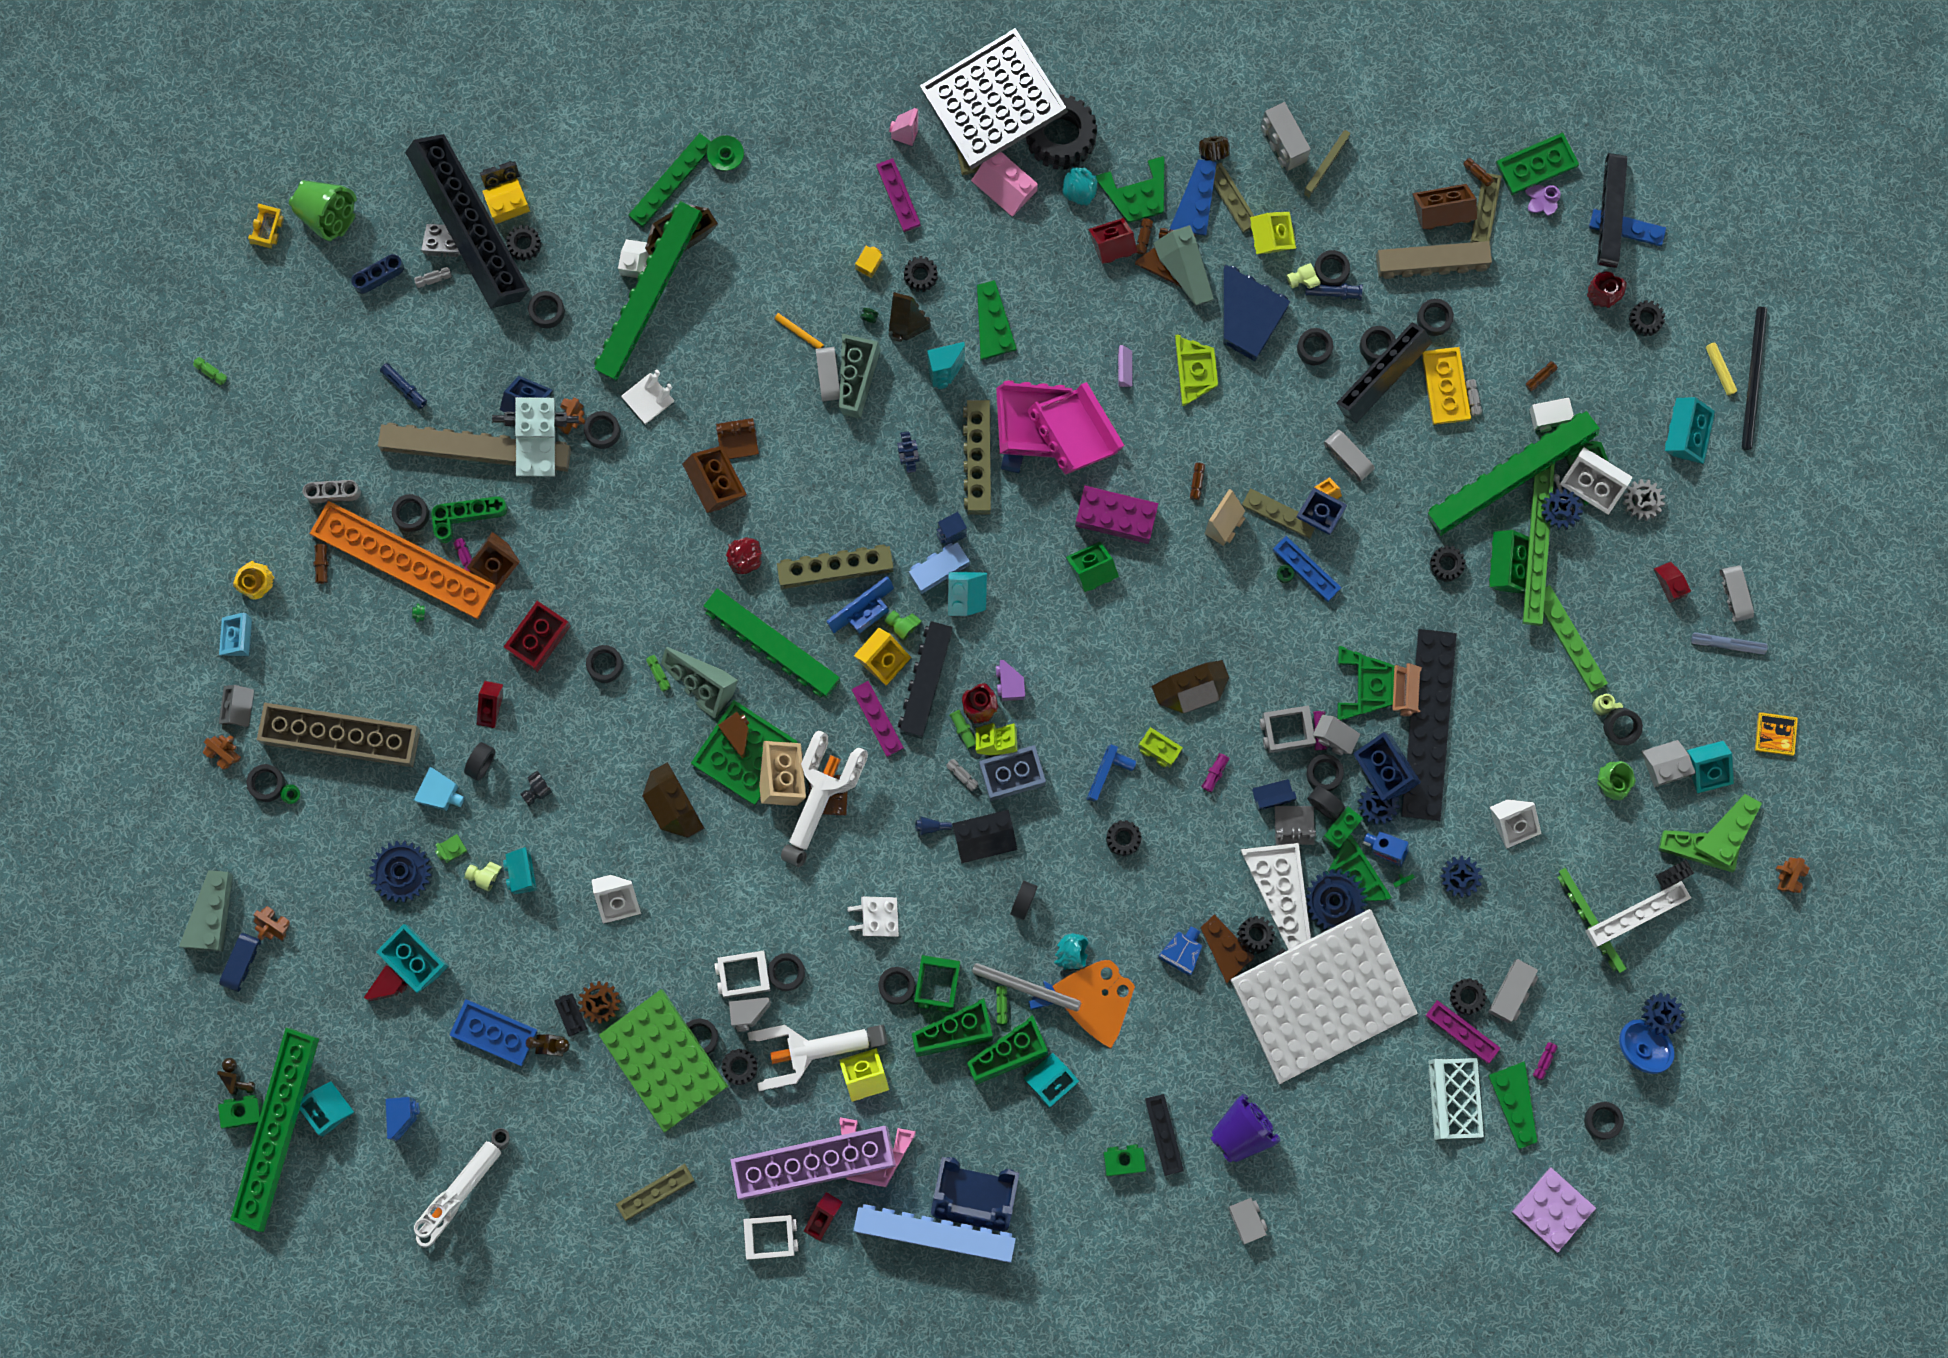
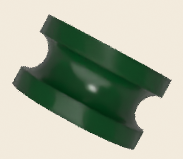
M863 308V314L860 315V318L870 323H876L875 317H878L879 313L870 308Z
M1289 565L1280 566L1276 573L1277 579L1282 583L1290 582L1294 576L1293 568ZM1288 570L1290 577L1287 576V579H1284L1280 571Z

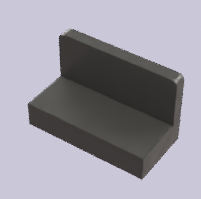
M238 685L224 686L218 724H235L248 727L254 690Z

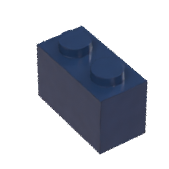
M958 512L938 522L936 535L941 544H954L967 537V527Z

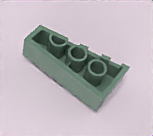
M842 334L839 408L843 415L861 419L881 351L877 341Z
M208 870L179 947L191 950L223 952L233 877L231 873Z

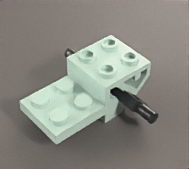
M516 398V412L492 415V423H504L505 426H515L516 476L555 477V427H566L567 423L579 424V416H567L566 412H555L554 398Z

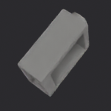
M1309 706L1265 712L1262 718L1259 719L1260 728L1265 731L1266 736L1263 737V745L1265 749L1268 748L1269 753L1311 747L1316 744L1315 737L1313 736L1314 729ZM1300 714L1305 740L1274 745L1270 718Z

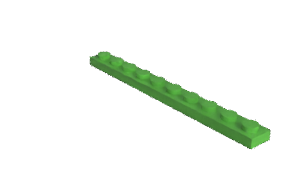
M1555 464L1534 476L1522 622V624L1542 626L1550 522H1544L1546 516H1541L1542 511H1544L1541 509V505L1545 504L1543 502L1544 498H1549V493H1553ZM1550 504V506H1549V511H1550V512H1551L1552 504Z

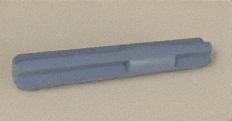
M1694 632L1691 637V643L1757 654H1766L1768 648L1766 643Z

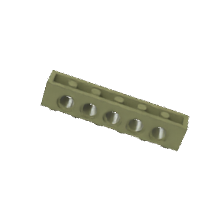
M967 400V406H963V418H967V425H963V436H967V443H963L964 454H967V461H964V473L967 472L968 479H964V491H968V498H964V509H968V515L991 514L990 400ZM979 418L982 422L980 424H973L972 419ZM979 436L982 440L975 443L972 441V438ZM975 454H979L982 457V459L979 461H974L972 459V456ZM978 472L982 475V477L980 479H974L972 477V474ZM974 491H980L982 493V496L979 498H975L972 495V493Z
M884 544L877 545L874 549L862 547L857 548L854 552L842 550L834 555L823 553L815 558L803 556L799 560L784 559L777 563L781 589L894 572L890 546L886 547ZM870 557L878 559L875 564H870L867 560ZM855 559L859 561V564L856 567H851L849 562ZM837 562L840 564V567L837 570H833L830 568V565ZM818 565L821 567V570L818 573H814L811 571V568ZM795 568H800L802 573L795 576L792 574V571Z

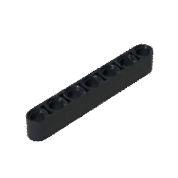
M1608 153L1605 160L1607 165L1604 168L1597 265L1617 268L1621 249L1627 156Z

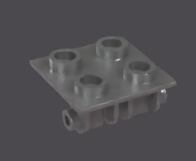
M426 225L421 249L423 254L437 256L438 253V257H441V253H443V256L446 257L448 253L450 257L461 256L445 225Z
M1275 806L1276 845L1294 843L1314 845V838L1316 836V831L1314 830V806Z

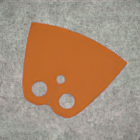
M1103 960L1067 976L1053 985L1055 992L1080 1000L1081 1007L1079 1011L1076 1012L1066 1008L1067 1011L1084 1030L1111 1048L1119 1035L1135 986L1128 978H1123L1119 974V968L1111 960ZM1105 967L1112 970V977L1109 980H1104L1101 977V970ZM1120 985L1128 987L1129 992L1126 997H1120L1117 994V988ZM1107 989L1108 995H1102V990Z

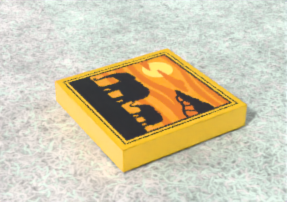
M1759 712L1755 751L1794 756L1798 718Z

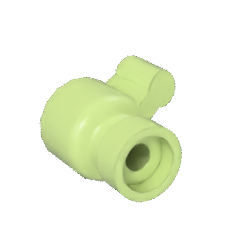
M1311 263L1299 267L1297 273L1292 272L1286 275L1292 289L1298 287L1300 283L1306 285L1309 289L1320 285V281Z
M1610 694L1600 695L1593 702V710L1599 715H1606L1611 710L1623 708L1621 703H1615L1614 697Z
M489 862L484 869L478 870V867L471 864L466 870L464 878L469 881L474 880L478 887L490 891L493 885L489 884L491 880L495 882L502 867Z

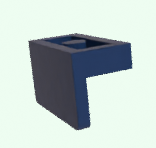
M1288 779L1252 789L1258 811L1294 802L1297 799L1295 791L1292 792Z

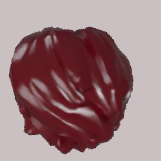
M1599 272L1590 282L1587 297L1595 306L1610 308L1624 296L1627 282L1621 277L1614 276L1612 272Z
M745 537L728 544L727 562L733 572L748 574L757 570L762 564L760 542L756 539Z
M977 684V686L965 691L962 695L964 713L973 723L988 722L994 716V713L997 712V698L988 684Z

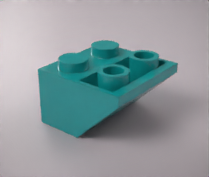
M1054 1053L1023 1078L1048 1108L1052 1107L1079 1083L1075 1075Z
M332 1081L304 1096L299 1108L317 1134L322 1137L355 1113Z

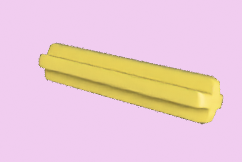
M1711 343L1707 345L1706 350L1726 394L1729 396L1736 393L1737 388L1717 344Z

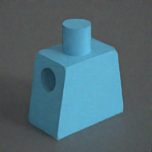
M430 767L414 801L421 805L447 811L450 803L461 807L465 797L456 793L459 787L456 783Z

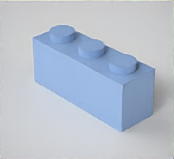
M958 542L954 545L950 543L939 554L933 553L928 556L926 562L913 565L910 568L909 576L920 594H923L949 578V572H959L969 566L970 561Z

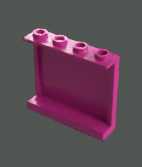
M1004 381L1003 384L998 386L996 394L1000 454L1055 458L1027 410L1036 401L1041 404L1071 392L1072 388H1065V385L1053 387L1048 386L1046 383L1031 385L1030 382H1022L1017 384L1014 381Z
M1087 382L1081 384L1072 392L1041 404L1036 401L1027 410L1040 435L1048 445L1050 452L1058 462V466L1065 475L1113 456L1125 446Z

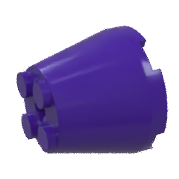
M1242 1094L1235 1100L1212 1130L1213 1136L1211 1140L1217 1147L1221 1146L1224 1150V1157L1230 1163L1232 1161L1239 1162L1280 1142L1279 1135H1274L1272 1132L1274 1131L1272 1123L1256 1103H1249L1247 1101L1249 1098L1246 1094Z

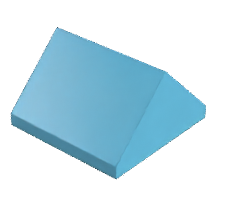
M239 613L222 618L219 655L249 656L252 618L247 613Z

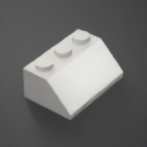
M1583 447L1560 485L1571 492L1573 491L1574 494L1609 515L1628 487L1632 476Z

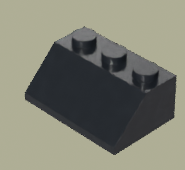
M1009 810L952 823L961 864L1018 850Z

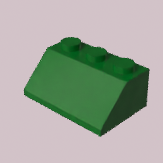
M1514 530L1493 533L1489 577L1490 588L1503 592L1525 594L1528 536Z

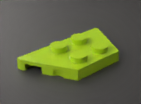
M1175 335L1182 406H1185L1218 386L1215 351L1210 346L1201 345L1194 340L1184 339L1181 335Z

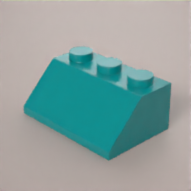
M965 342L927 350V366L933 388L943 389L952 383L965 362Z
M1696 397L1676 398L1669 425L1668 438L1665 443V451L1673 457L1704 464L1715 411Z
M403 924L376 951L416 993L434 982L449 967L407 924Z

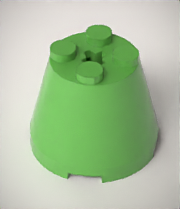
M302 180L294 195L290 197L289 206L292 207L293 213L319 237L332 241V239L338 236L342 237L353 222L356 215L353 213L354 203L357 201L355 193L345 186Z

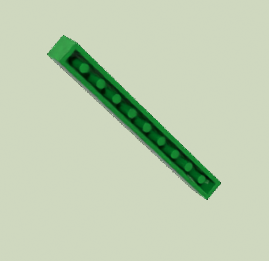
M682 201L674 206L670 222L667 221L663 227L664 233L661 238L657 239L653 255L650 254L647 258V266L644 272H640L636 288L630 291L628 296L630 299L627 305L622 307L619 321H616L612 326L611 332L613 333L611 337L605 340L603 344L604 350L601 355L597 356L594 362L595 370L616 381L626 366L703 216L700 210Z
M1587 411L1582 414H1576L1570 422L1560 424L1556 431L1551 434L1546 433L1540 438V441L1535 444H1529L1520 454H1513L1506 463L1496 465L1487 475L1482 474L1473 484L1463 486L1459 493L1449 495L1445 502L1432 506L1428 512L1429 521L1440 536L1444 535L1597 437L1600 431L1599 426Z

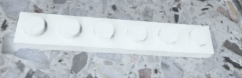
M1681 881L1587 929L1585 932L1594 948L1691 899V896Z

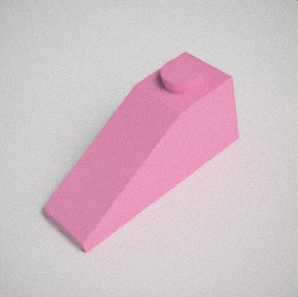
M914 108L897 116L895 122L892 121L889 129L891 139L913 145L919 130L918 109Z

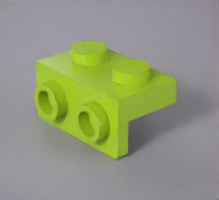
M1151 727L1138 745L1140 753L1146 757L1152 756L1157 759L1156 763L1164 768L1172 766L1183 748Z

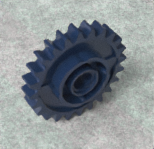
M405 840L402 845H400L399 841H396L395 846L388 843V849L381 847L382 853H375L378 859L371 860L375 865L369 867V869L374 871L369 877L375 878L371 882L372 885H377L375 891H381L380 896L382 898L387 895L388 901L394 898L395 903H398L400 899L406 903L408 897L414 901L413 896L415 894L420 897L419 891H426L424 885H430L427 878L433 876L428 873L433 867L427 865L431 861L429 858H425L427 853H420L422 848L420 846L415 848L413 842L408 846ZM400 867H405V874L400 877L397 876V870Z
M1331 869L1330 874L1324 871L1323 876L1320 874L1316 876L1318 881H1311L1313 887L1307 888L1311 892V894L1305 895L1306 898L1310 899L1306 905L1311 906V909L1307 912H1313L1314 915L1311 919L1317 918V925L1324 923V929H1327L1329 926L1333 928L1366 911L1363 909V906L1368 905L1367 902H1364L1368 895L1362 893L1366 888H1360L1362 881L1356 882V875L1350 877V871H1346L1344 874L1342 869H1339L1337 873L1334 869ZM1334 895L1340 898L1339 905L1333 902Z

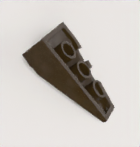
M896 292L893 293L889 336L895 341L902 342V340L907 341L930 329L931 319L924 317L925 312L918 309L919 305L913 297Z

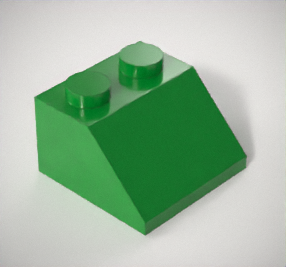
M1097 542L1066 557L1084 592L1094 590L1096 587L1119 577L1113 558L1101 542Z

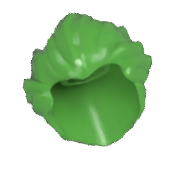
M1622 761L1609 762L1604 767H1601L1597 779V785L1600 786L1603 793L1609 798L1619 801L1628 796L1631 788L1636 783L1633 769Z

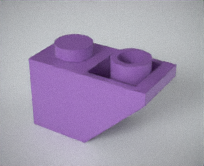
M1000 660L999 666H996V677H1000L1001 685H997L998 696L1002 697V701L1025 700L1024 677L1004 660Z

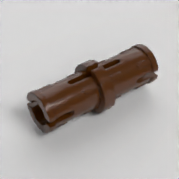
M317 544L314 545L315 561L313 562L315 567V583L324 584V582L328 583L327 567L329 562L327 561V545Z

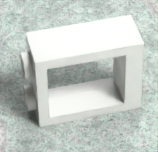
M764 951L717 958L718 963H715L716 975H720L721 982L717 983L719 994H723L724 998L771 991ZM757 958L761 986L728 991L724 963Z
M792 1215L744 1219L746 1260L795 1256V1252L798 1251V1240H794L793 1232L797 1231L796 1219H792ZM787 1221L789 1251L755 1254L753 1224Z

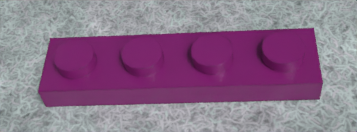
M894 159L876 164L903 233L920 227L921 223Z
M869 681L851 689L886 757L904 749Z
M1436 1000L1425 1015L1426 1018L1487 1064L1492 1061L1500 1050L1499 1046L1438 1000Z

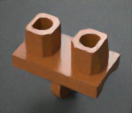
M574 397L572 400L564 398L561 403L562 410L566 411L567 416H579V424L584 425L586 420L582 418L585 413L582 411L583 405ZM567 423L566 427L558 428L564 434L569 435L572 427L576 429L579 424Z
M223 735L219 738L214 736L211 739L206 738L204 741L206 747L203 754L209 758H214L216 754L220 755L221 758L217 765L222 769H228L233 763L241 759L234 752L236 746L232 743L235 738L231 735L227 738Z
M1790 857L1788 861L1784 862L1783 866L1778 865L1776 867V871L1780 873L1778 877L1780 880L1778 890L1793 893L1801 892L1803 885L1797 879L1799 876L1805 877L1810 869L1804 864V859L1801 857L1798 859Z
M268 906L261 910V912L257 910L253 914L255 917L254 923L257 924L255 930L259 932L257 938L263 940L265 937L271 940L275 936L283 941L286 937L290 921L282 916L277 922L271 920L275 912Z

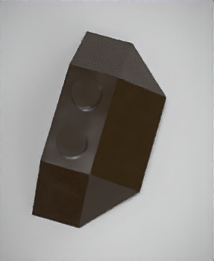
M690 205L700 210L703 216L685 251L705 239L719 225L709 208ZM672 212L652 224L645 246L649 255H653L656 249L654 245L657 239L662 237L664 233L663 227L667 221L670 222L673 216Z
M1223 660L1207 662L1171 675L1151 687L1159 705L1185 714L1219 701L1229 680V675Z
M668 762L652 770L642 797L660 829L686 838L705 829Z

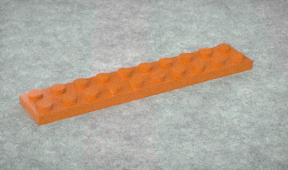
M330 501L325 505L310 532L311 536L477 620L496 588V585Z

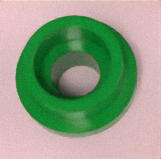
M417 603L416 607H412V619H415L416 623L424 621L425 606H420Z
M286 785L281 790V799L285 803L293 804L300 798V790L295 785ZM291 790L293 795L289 798L287 792Z

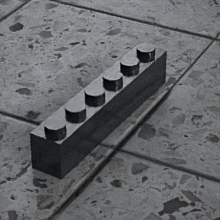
M1412 322L1336 402L1345 417L1357 424L1432 344L1425 329Z
M930 621L929 626H925L923 637H926L925 643L920 644L918 655H921L920 661L915 662L913 673H916L914 681L910 680L908 691L911 693L909 699L905 698L903 709L906 711L904 717L900 716L898 722L901 734L923 739L953 632V627L933 621Z

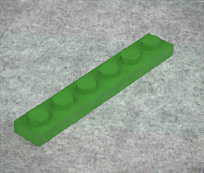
M1548 585L1545 587L1543 614L1589 692L1592 693L1607 685L1608 682L1553 589Z
M1567 869L1560 870V876L1557 878L1563 887H1568L1570 893L1567 895L1573 904L1577 902L1580 907L1578 910L1580 917L1583 921L1587 919L1590 924L1588 929L1599 924ZM1610 941L1599 946L1603 955L1607 953L1611 960L1608 963L1613 971L1617 970L1621 973L1626 970Z

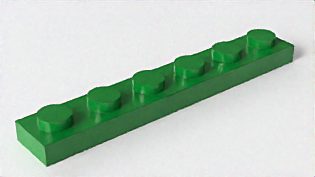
M699 133L628 216L641 227H644L707 155V148L711 141Z

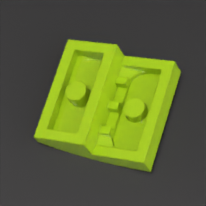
M994 723L977 727L976 752L983 755H1002L1017 752V728L1015 723L996 728Z

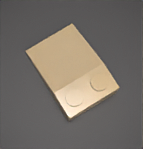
M1229 489L1210 518L1205 531V535L1223 546L1226 542L1230 543L1236 534L1233 532L1236 526L1240 528L1246 519L1243 517L1245 509L1232 490Z
M764 742L760 775L761 804L797 806L806 798L800 743Z

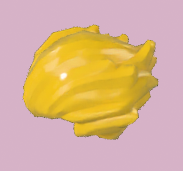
M251 561L238 570L233 587L250 599L257 600L262 598L272 588L274 576L268 569V566Z

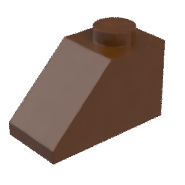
M736 712L720 723L718 727L741 759H743L746 755L749 736L747 725L750 723L743 714L740 716Z

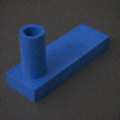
M1112 744L1107 746L1087 800L1097 801L1112 763L1133 771L1136 761L1117 753V746Z

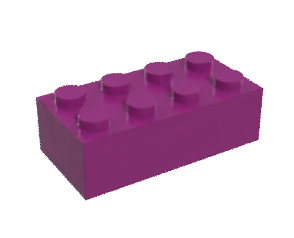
M1084 486L1075 526L1149 544L1159 503Z

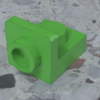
M458 834L441 844H435L437 856L440 860L444 859L447 863L467 852Z

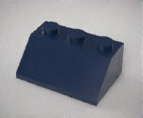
M1383 732L1353 753L1382 801L1405 794L1421 783L1394 738L1386 732Z

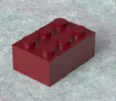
M536 601L506 642L504 649L538 673L571 625L566 619L539 601Z

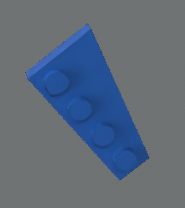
M1198 159L1169 231L1190 225L1193 234L1206 236L1217 162Z

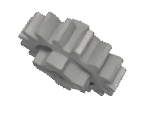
M1640 479L1638 484L1634 481L1631 484L1632 487H1627L1626 491L1628 493L1623 495L1627 499L1623 502V505H1628L1625 511H1631V517L1637 515V520L1644 517L1645 521H1647L1650 516L1654 519L1657 516L1656 513L1659 514L1662 511L1660 507L1665 505L1661 501L1665 498V495H1660L1662 488L1656 489L1657 483L1650 485V480L1644 483ZM1648 495L1645 503L1643 502V504L1640 505V503L1642 502V498Z

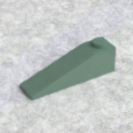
M1190 225L1173 230L1153 243L1159 261L1163 266L1165 265L1171 276L1177 280L1195 306L1214 300L1198 245Z
M665 648L661 664L675 680L681 679L686 686L684 691L688 695L692 692L699 700L696 704L700 709L716 718L732 698L738 680L724 670L672 648Z

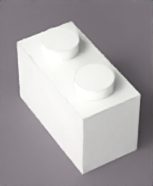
M1569 398L1533 404L1529 409L1534 430H1540V432L1550 431L1551 427L1559 426L1562 423L1567 424L1574 416Z

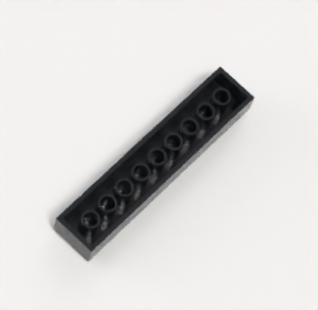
M445 134L413 140L405 153L490 309L520 302L530 289Z

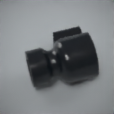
M535 771L528 776L530 789L523 791L520 795L530 806L535 802V799L545 798L552 793V790L547 786L540 773Z

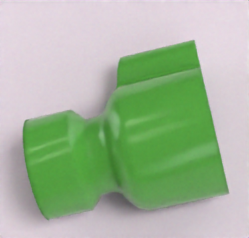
M893 610L887 616L885 622L889 626L894 627V632L900 638L906 640L909 637L907 633H912L922 620L913 613L905 618H900V614Z

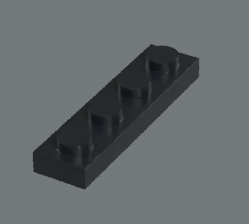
M1161 1094L1145 1098L1164 1176L1183 1172L1184 1169L1165 1095Z

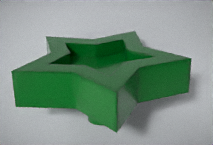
M1400 874L1398 875L1400 880L1393 883V885L1395 886V888L1399 887L1414 879L1415 877L1413 874L1407 877H1403V875Z

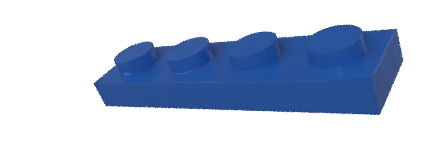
M1593 209L1589 228L1600 230V210ZM1623 216V237L1657 246L1662 245L1666 227Z
M1287 536L1273 548L1272 551L1287 565L1291 566L1325 601L1329 602L1342 588Z

